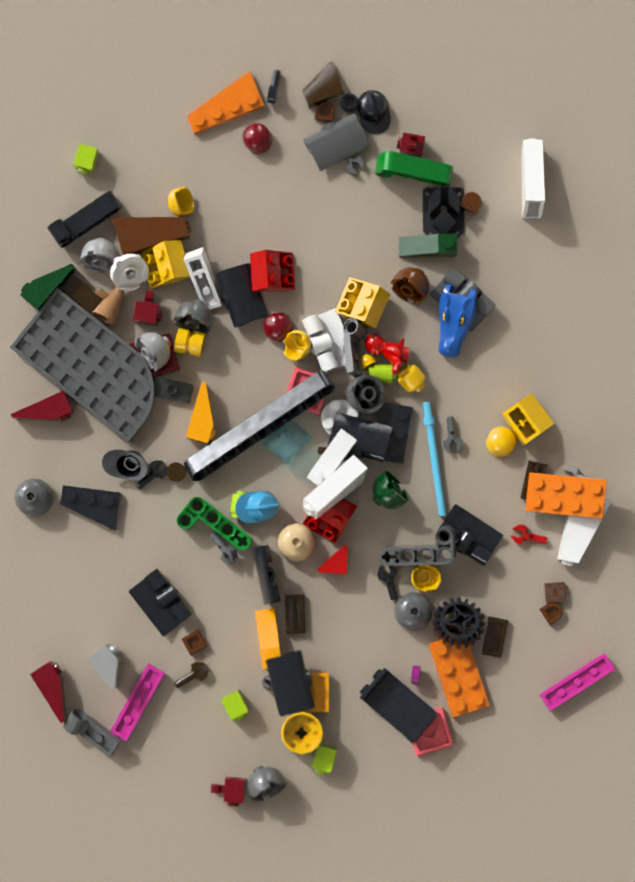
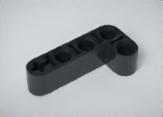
M108 191L64 221L62 219L54 221L47 229L60 248H64L117 213L122 206L112 191Z

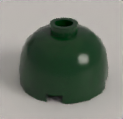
M384 471L380 474L372 485L374 502L378 506L382 505L387 509L392 510L401 507L409 501V496L405 489L401 490L398 485L401 483L389 471Z

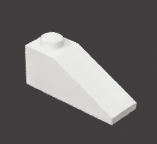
M204 247L187 252L184 262L199 300L203 301L209 309L222 306L212 268Z
M341 429L312 468L307 478L319 486L337 470L357 440Z

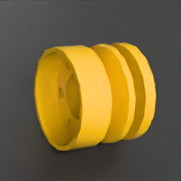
M304 712L295 713L289 716L282 724L281 739L284 745L292 752L299 754L309 753L316 749L321 742L322 727L317 718L311 714ZM300 727H303V731H306V735H303L302 739H299V735H296V731H299Z

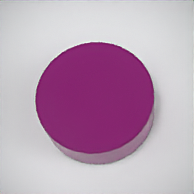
M414 665L412 667L411 684L419 685L421 666Z

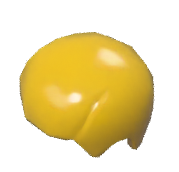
M187 187L176 188L168 195V207L178 217L191 214L194 210V200Z
M294 330L288 333L283 341L286 345L284 355L289 360H300L311 351L310 338L301 330Z
M504 426L494 428L486 440L488 451L493 456L500 458L508 456L516 445L515 434Z
M417 565L412 570L411 582L416 589L422 592L436 590L441 583V573L434 565Z

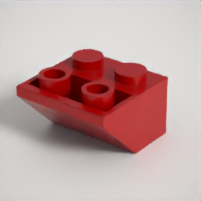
M265 249L250 253L252 291L280 292L296 290L293 252Z
M343 498L317 519L307 514L302 524L335 544L357 506Z

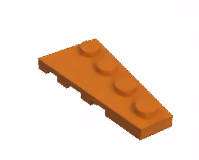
M249 71L187 115L194 135L264 107L251 72Z

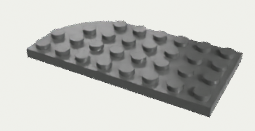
M57 288L10 348L123 439L130 442L147 421L153 408L155 386L152 372L139 352Z

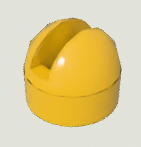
M366 354L361 357L364 371L377 364L371 355Z

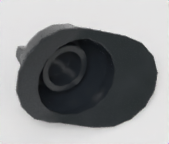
M366 91L358 99V112L362 126L368 133L381 134L389 128L391 122L387 100L379 91Z
M111 450L102 459L104 471L113 477L138 481L146 476V461L135 450Z

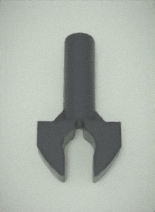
M350 156L345 159L347 162L345 170L348 174L358 175L356 170L353 169L352 163L358 164L363 171L364 163L360 156L357 158Z
M450 416L447 417L448 438L446 441H443V447L448 453H451L450 443L453 440L457 445L456 450L458 453L463 445V441L456 437L454 417Z
M213 532L210 537L222 551L221 560L226 564L234 563V559L238 558L236 548L233 545L227 546L220 536Z

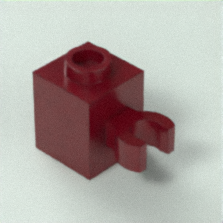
M403 132L402 138L398 137L396 149H400L399 153L422 158L426 136Z
M146 290L144 302L136 301L133 316L135 323L157 326L158 321L161 322L163 310H160L158 304H153L154 291Z
M226 776L225 785H211V793H224L223 802H228V806H239V803L244 802L245 778Z

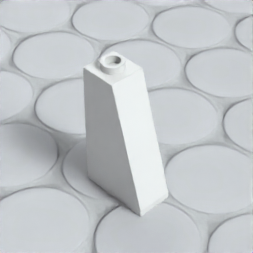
M531 138L523 140L522 219H541L545 203L543 140Z
M354 455L304 498L302 506L306 514L317 519L358 488L364 481L367 467Z
M605 498L604 515L612 499ZM566 516L557 560H562L561 564L573 566V563H579L602 519Z

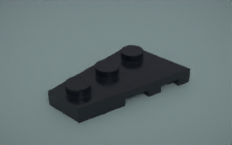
M63 485L61 505L116 531L120 492Z

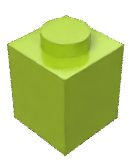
M79 143L73 164L78 173L88 175V173L94 174L100 153L98 148Z
M239 690L221 699L230 720L236 719V721L247 717L246 713L249 712V709Z
M322 744L318 745L312 768L315 769L316 773L326 775V772L331 773L337 752L336 748Z

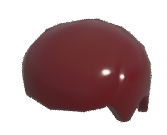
M254 123L243 132V142L254 154H262L268 151L272 145L271 132L263 124Z
M283 312L270 314L263 323V332L272 341H283L287 334L293 331V321Z

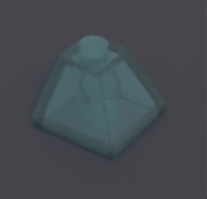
M291 420L259 442L288 466L310 441L312 436Z

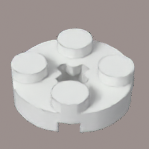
M126 254L116 257L110 270L111 280L123 291L136 290L140 287L139 284L142 281H146L149 274L148 265L137 254ZM130 269L133 270V272H131L130 275L127 276L126 272Z
M341 399L333 400L323 409L321 415L322 426L329 435L331 434L337 412L359 418L358 412L349 405L348 401Z

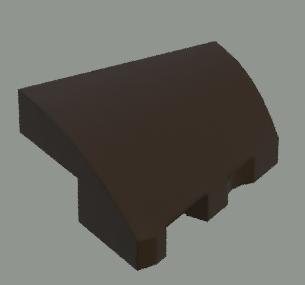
M333 62L328 63L302 90L308 108L344 94Z

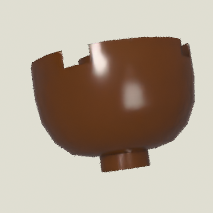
M404 268L391 281L393 292L406 302L408 299L414 301L412 304L415 305L423 303L429 293V280L419 268Z

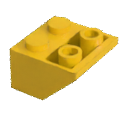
M181 240L163 241L141 253V257L149 268L147 280L150 289L177 283L190 277L184 262L185 252Z
M349 277L335 312L348 319L354 318L365 326L376 329L390 293L380 286Z
M533 393L501 414L523 446L554 424Z

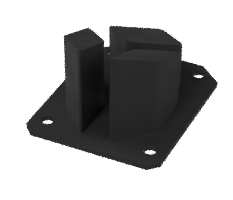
M450 186L425 187L422 190L423 233L428 235V232H431V234H456L459 231L458 238L465 232L464 209L460 208V203L464 197V189L462 187ZM445 206L447 210L441 211L440 208Z

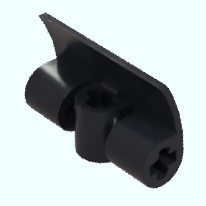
M250 263L216 273L222 291V301L225 308L229 311L234 328L268 317L261 292L252 291Z
M337 412L328 446L338 432L343 429L357 440L347 455L383 462L392 427Z
M457 504L453 506L439 529L445 525L453 527L456 533V551L464 556H469L482 566H485L495 547L503 537L502 533ZM443 530L441 532L442 538L449 540L450 534Z
M265 545L252 548L264 605L281 602L278 584L270 586V583L275 579V571L271 567L266 566V563L273 562L270 546ZM268 572H272V576L268 577Z
M158 568L129 590L130 595L162 636L167 635L192 615V612L182 601L177 589L168 583Z
M291 651L283 656L266 659L279 716L282 717L315 708L311 691L312 679L305 667L302 651Z

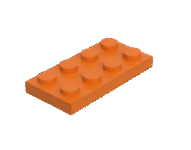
M529 473L525 511L603 519L607 480Z
M443 639L428 643L452 718L488 707L489 702L470 644L468 648H465L462 644L458 650L456 644H453L452 648L449 647L450 642L443 645Z

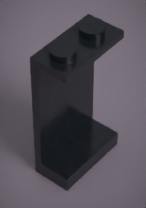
M378 669L372 677L374 679L370 685L366 684L361 689L360 693L362 695L359 698L401 732L411 743L415 744L439 714L387 669Z

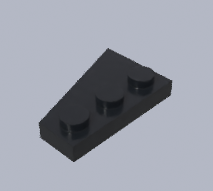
M384 402L377 411L378 423L392 427L384 461L403 464L413 407Z

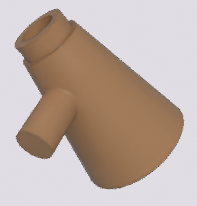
M115 287L110 293L99 288L96 291V295L104 300L93 310L92 315L100 322L108 326H114L125 292L118 287Z

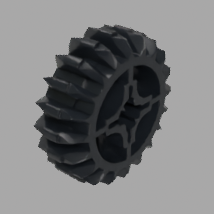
M459 597L457 602L451 598L450 604L444 601L443 607L438 606V612L434 613L435 620H433V625L436 626L434 627V632L438 633L437 638H444L442 641L443 645L450 642V648L453 647V644H456L459 650L462 644L465 648H468V642L471 645H475V640L479 641L481 639L480 634L484 633L482 627H485V621H482L484 614H479L481 609L480 607L475 608V602L469 605L468 598L465 599V602H461ZM452 612V619L448 620L447 623H443L445 616ZM456 619L457 621H460V623L462 622V627L461 625H458V623L456 624ZM474 623L475 628L466 635V627ZM451 631L456 632L458 635H454V634H452V633H450V632H451Z

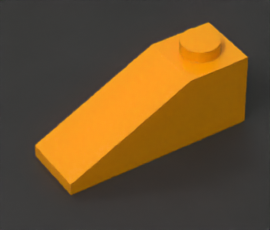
M202 382L186 438L209 445L210 441H214L217 430H214L215 426L207 384Z
M275 608L255 611L263 669H267L266 659L281 656Z

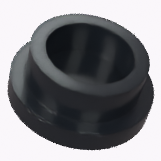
M348 93L341 98L340 106L343 111L351 113L357 110L359 100L354 94Z

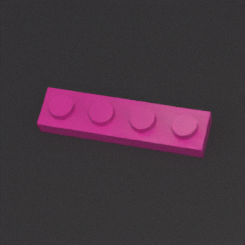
M602 653L540 693L539 696L548 710L551 711L615 670L606 654Z
M149 663L147 664L110 732L125 741L129 739L165 674L164 671Z

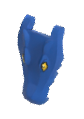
M446 284L439 303L440 342L438 351L445 357L453 358L460 355L462 341L465 340L469 328L475 319L478 290L471 289L467 297L452 294L453 285Z

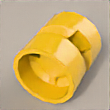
M179 328L176 335L174 352L182 354L189 352L191 356L201 357L206 333L198 331L191 333L188 329Z

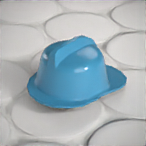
M269 491L249 492L238 498L235 511L238 518L245 523L264 522L275 516L280 504L277 503L275 496Z

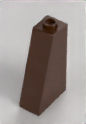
M120 217L112 219L123 255L140 254L163 241L190 239L189 233L192 232L189 221L185 222L184 217Z

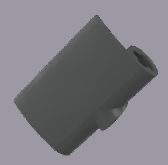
M355 114L338 122H330L323 126L321 131L303 139L320 171L370 146Z
M455 267L444 276L442 281L430 293V296L440 303V298L446 284L453 285L452 294L467 297L471 289L478 290L476 315L472 326L469 328L470 332L496 306L493 301L481 292L482 290L470 279L468 280Z

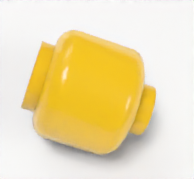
M407 364L401 369L400 374H397L398 383L408 393L419 392L425 386L426 376L416 365Z

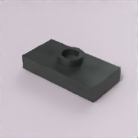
M155 376L156 397L184 403L190 402L193 384Z

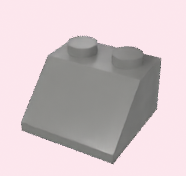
M105 644L87 660L111 690L120 685L121 651L115 644Z

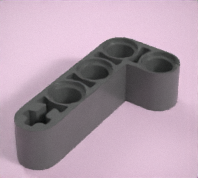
M448 525L437 530L435 535L436 545L387 546L380 552L379 560L387 566L449 564L455 559L457 553L455 530ZM443 530L450 534L449 540L442 538L441 532ZM424 550L431 553V559L424 558ZM443 550L450 552V559H445L442 556ZM405 551L412 553V560L404 557ZM389 552L390 555H396L398 553V556H394L389 560V557L385 554Z

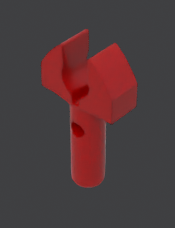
M518 525L512 528L524 534L521 537L510 536L516 544L522 545L525 540L541 544L547 543V537L528 533L525 525Z

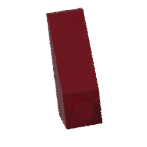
M61 391L12 413L11 417L15 420H61V422L71 419V415L75 414L66 392Z
M49 661L32 672L30 676L60 723H63L67 720L63 677L60 674L62 669L57 662Z

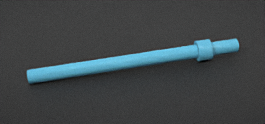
M424 402L425 418H423L427 429L439 516H446L434 431L435 417H432L431 403Z

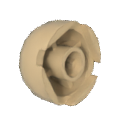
M295 523L282 529L278 536L277 544L283 557L290 561L298 562L306 560L315 550L316 541L310 528L303 524Z

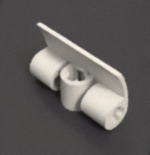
M336 308L320 315H311L302 320L311 341V352L313 355H316L321 370L327 373L345 366L346 363L343 352V324L339 315L335 312Z

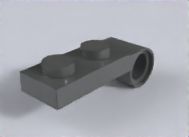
M350 318L343 326L345 370L349 375L357 378L363 375L359 341L366 337L368 330L364 324L354 318Z
M73 709L63 725L65 731L72 735L80 734L109 758L115 753L122 741L80 709Z

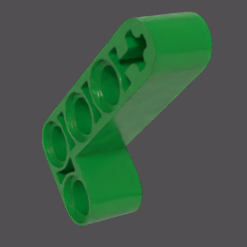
M385 151L379 154L375 168V175L379 177L389 178L395 175L445 187L451 186L453 174L452 165L392 151Z
M201 497L192 498L177 517L178 526L184 530L191 529L201 519L239 550H248L252 545V539L247 533ZM202 501V510L195 511L193 509L194 502ZM217 513V522L210 523L208 521L209 514ZM189 516L191 518L190 525L183 526L181 524L182 517ZM227 524L233 526L231 535L223 533V527ZM238 530L240 531V533L238 534L239 537H247V546L242 545L240 547V541L236 538L234 539V541L231 540V538H233L236 535Z

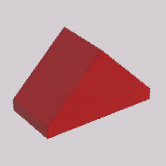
M345 544L317 571L319 573L347 574L348 546Z

